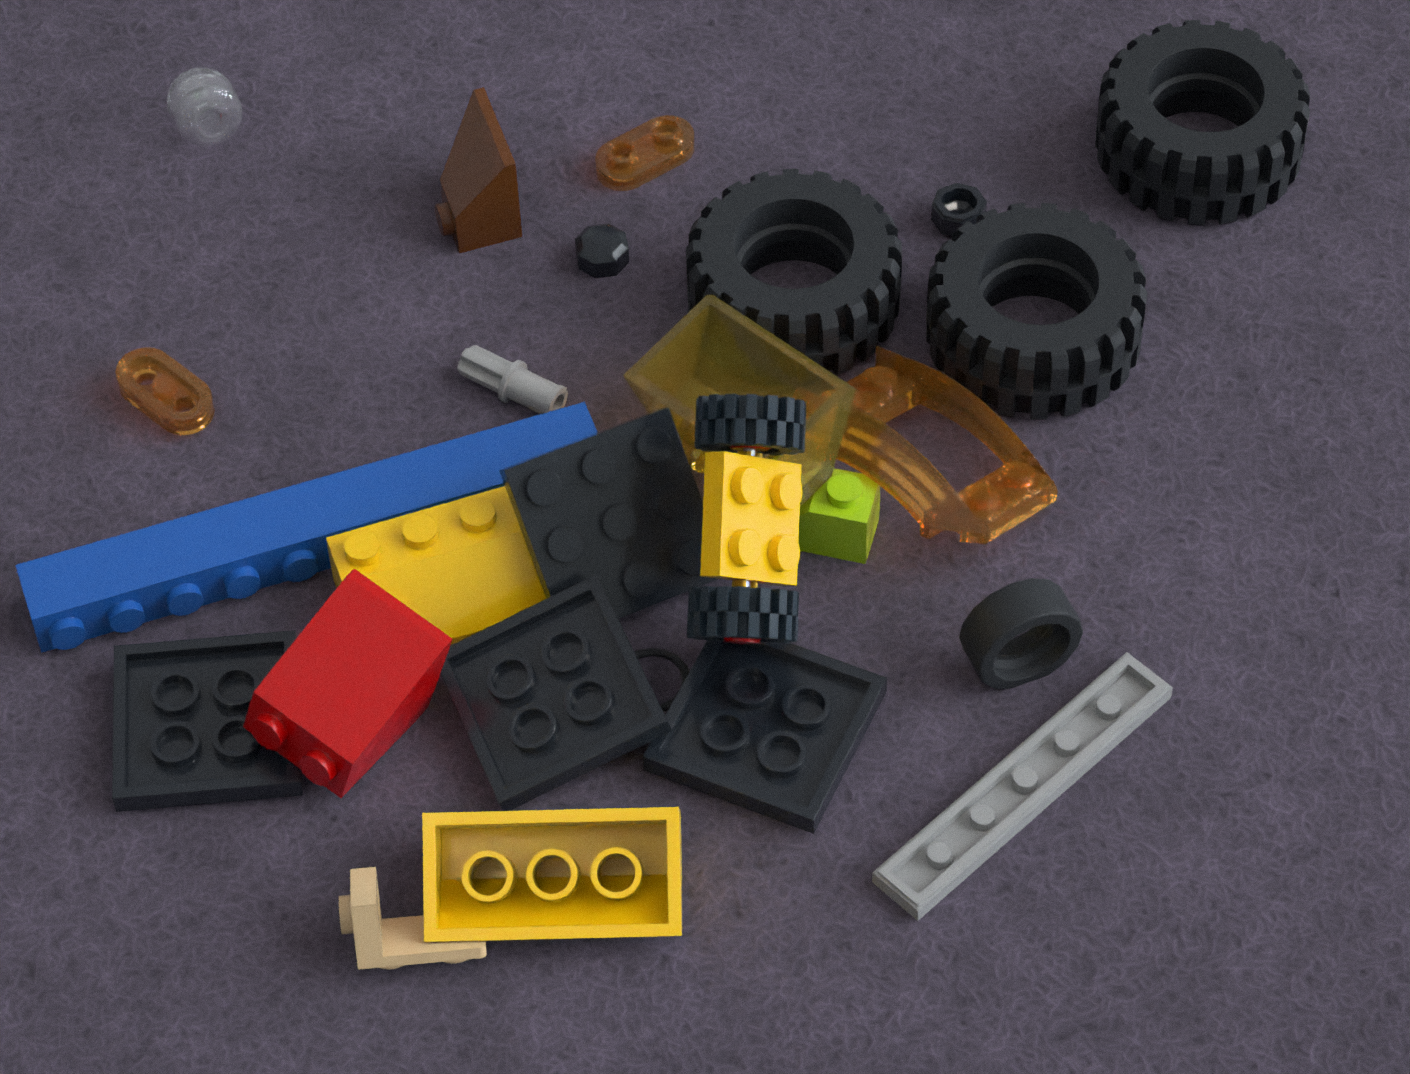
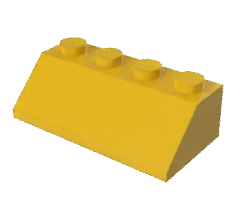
M505 486L326 537L336 588L353 569H356L453 639L451 644L474 635L546 599Z
M679 807L422 813L424 942L682 936L681 811Z

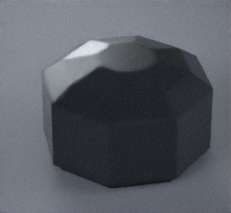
M960 183L951 184L937 190L932 203L931 220L941 234L952 236V233L969 221L973 225L976 224L977 216L986 212L987 201L977 187Z
M609 223L587 226L575 238L578 268L594 278L617 276L629 263L626 233Z

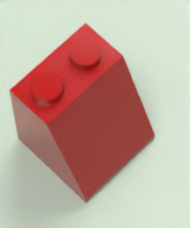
M353 569L254 690L243 727L251 732L262 746L277 751L300 768L311 782L326 787L342 798L428 708L453 639L359 571Z

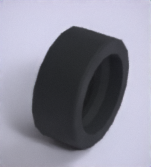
M1030 578L1011 583L991 593L977 604L963 621L959 639L964 652L983 683L994 689H1012L1048 676L1063 665L1078 648L1083 628L1080 618L1059 585L1049 579ZM1028 630L1026 633H1024V634H1022V635H1020V636L1014 638V637L1017 636L1018 634H1020V633H1022V632Z

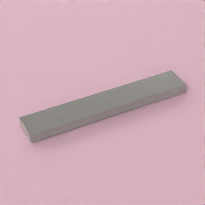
M1126 652L872 872V882L918 921L1165 704L1172 696L1173 687Z

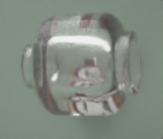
M209 67L191 68L177 76L166 94L167 110L180 136L191 144L208 147L223 143L238 130L242 121V104L229 79L216 69Z

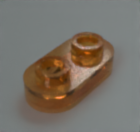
M663 115L655 117L606 142L598 149L595 156L598 180L609 189L628 191L638 188L684 164L692 157L695 150L693 127L681 117Z
M143 347L128 352L119 360L115 372L121 395L163 429L176 435H190L203 430L211 423L215 408L209 386L168 354L156 348ZM153 380L152 384L140 385L143 381ZM185 409H191V410H189V411L180 412V411L185 410Z

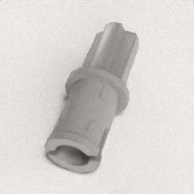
M477 345L465 348L461 354L457 367L458 372L462 376L498 393V399L503 403H508L509 400H512L539 414L563 408L568 398L567 387L558 385L529 371L524 361L516 360L512 363Z

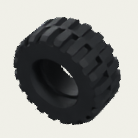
M1185 20L1183 25L1173 27L1171 23L1158 26L1152 30L1151 36L1143 33L1127 44V49L1123 48L1117 52L1109 62V69L1103 74L1100 85L1095 147L1098 149L1097 160L1101 170L1106 175H1109L1108 181L1121 195L1129 193V201L1143 211L1150 207L1157 211L1156 215L1158 218L1173 222L1174 217L1189 219L1188 225L1204 226L1205 220L1217 219L1219 225L1233 223L1237 220V216L1242 213L1249 218L1265 210L1266 201L1270 204L1277 202L1287 192L1288 186L1295 181L1299 173L1310 115V93L1308 85L1302 79V72L1291 58L1285 60L1286 53L1272 40L1265 43L1261 41V36L1258 32L1246 27L1243 31L1231 28V23L1215 20V25H1203L1200 20ZM1185 112H1203L1223 117L1238 127L1219 132H1201L1178 126L1166 119V117Z
M783 169L781 175L769 176L768 171L753 175L747 184L743 185L738 181L722 191V199L714 197L701 210V217L693 222L688 234L689 244L686 247L688 311L690 320L696 325L697 335L707 347L714 345V355L728 365H731L736 360L740 362L741 372L757 378L761 371L771 373L772 381L789 383V376L804 375L805 382L822 380V372L833 370L837 376L853 368V359L856 357L862 362L866 361L878 351V341L883 343L889 338L894 329V319L899 316L902 243L898 239V229L892 217L886 212L883 213L884 206L872 195L867 193L862 196L861 188L858 185L844 178L841 182L834 181L830 173L814 170L813 175L799 174V169ZM789 260L816 263L837 274L822 284L800 289L771 286L751 276L752 273L764 266Z
M1025 203L1009 205L1005 212L997 213L996 209H992L977 216L976 224L973 225L968 221L952 233V240L948 239L941 245L935 255V264L930 268L927 295L926 342L930 345L931 359L937 369L944 371V379L957 392L966 389L969 401L982 408L987 403L997 407V413L1014 418L1015 412L1030 413V420L1047 419L1048 413L1060 411L1062 417L1079 413L1081 411V404L1084 403L1093 407L1109 397V389L1113 391L1119 389L1129 378L1130 369L1136 366L1141 349L1147 291L1145 289L1146 276L1143 266L1135 260L1136 253L1123 238L1116 241V231L1101 220L1096 224L1089 221L1087 213L1074 208L1069 213L1057 210V204L1041 203L1040 208H1026ZM1039 296L1062 302L1074 309L1079 315L1060 323L1033 325L1005 317L992 307L1015 297Z

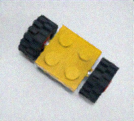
M736 393L725 395L710 394L709 396H699L696 398L694 447L702 451H714L705 452L700 576L732 580V587L701 586L689 588L687 638L737 644L797 642L799 592L787 591L785 589L758 588V584L797 586V568L800 559V547L798 544L799 516L802 499L801 464L763 458L765 454L780 456L804 453L807 403L804 400H795L792 397L778 398L776 395L757 396V394L738 395Z

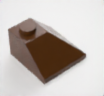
M484 87L474 89L440 178L442 203L434 205L437 223L442 236L452 234L459 253L522 237L516 163Z

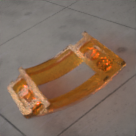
M876 346L875 367L866 369L862 374L838 387L829 389L825 394L802 385L796 397V400L801 399L807 402L805 436L819 441V452L846 463L880 485L920 524V536L927 539L934 537L944 530L960 533V542L987 544L1057 501L1058 490L1054 481L1020 438L987 404L954 379L913 359ZM921 404L953 420L983 442L1004 465L957 493L922 453L885 423Z

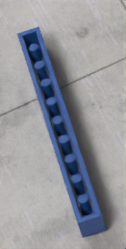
M581 402L17 564L15 566L41 653L56 648L61 650L72 649L82 644L84 640L114 631L120 633L130 632L139 628L145 622L169 615H188L197 611L203 605L227 598H246L255 594L259 589L282 582L307 580L314 576L316 572L331 568L326 537L503 487L505 485L499 470L595 434L597 429L585 402Z

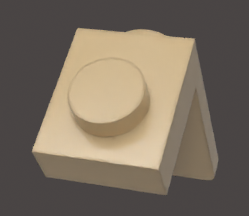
M376 867L350 869V895L339 896V916L342 935L354 934L358 970L371 968L389 970L404 965L436 962L456 964L469 959L484 958L487 955L486 941L424 942V915L382 919Z

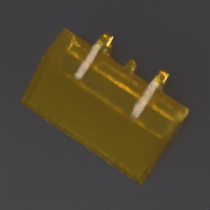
M706 295L623 375L647 413L662 407H669L690 467L698 473H704L705 452H714L702 451L694 447L696 398L699 396L734 393L738 395L757 394V396L776 395L778 398L792 397L795 400L801 399L807 402L804 453L778 456L765 454L763 458L801 464L802 499L800 506L832 476L856 391L854 387L714 295Z

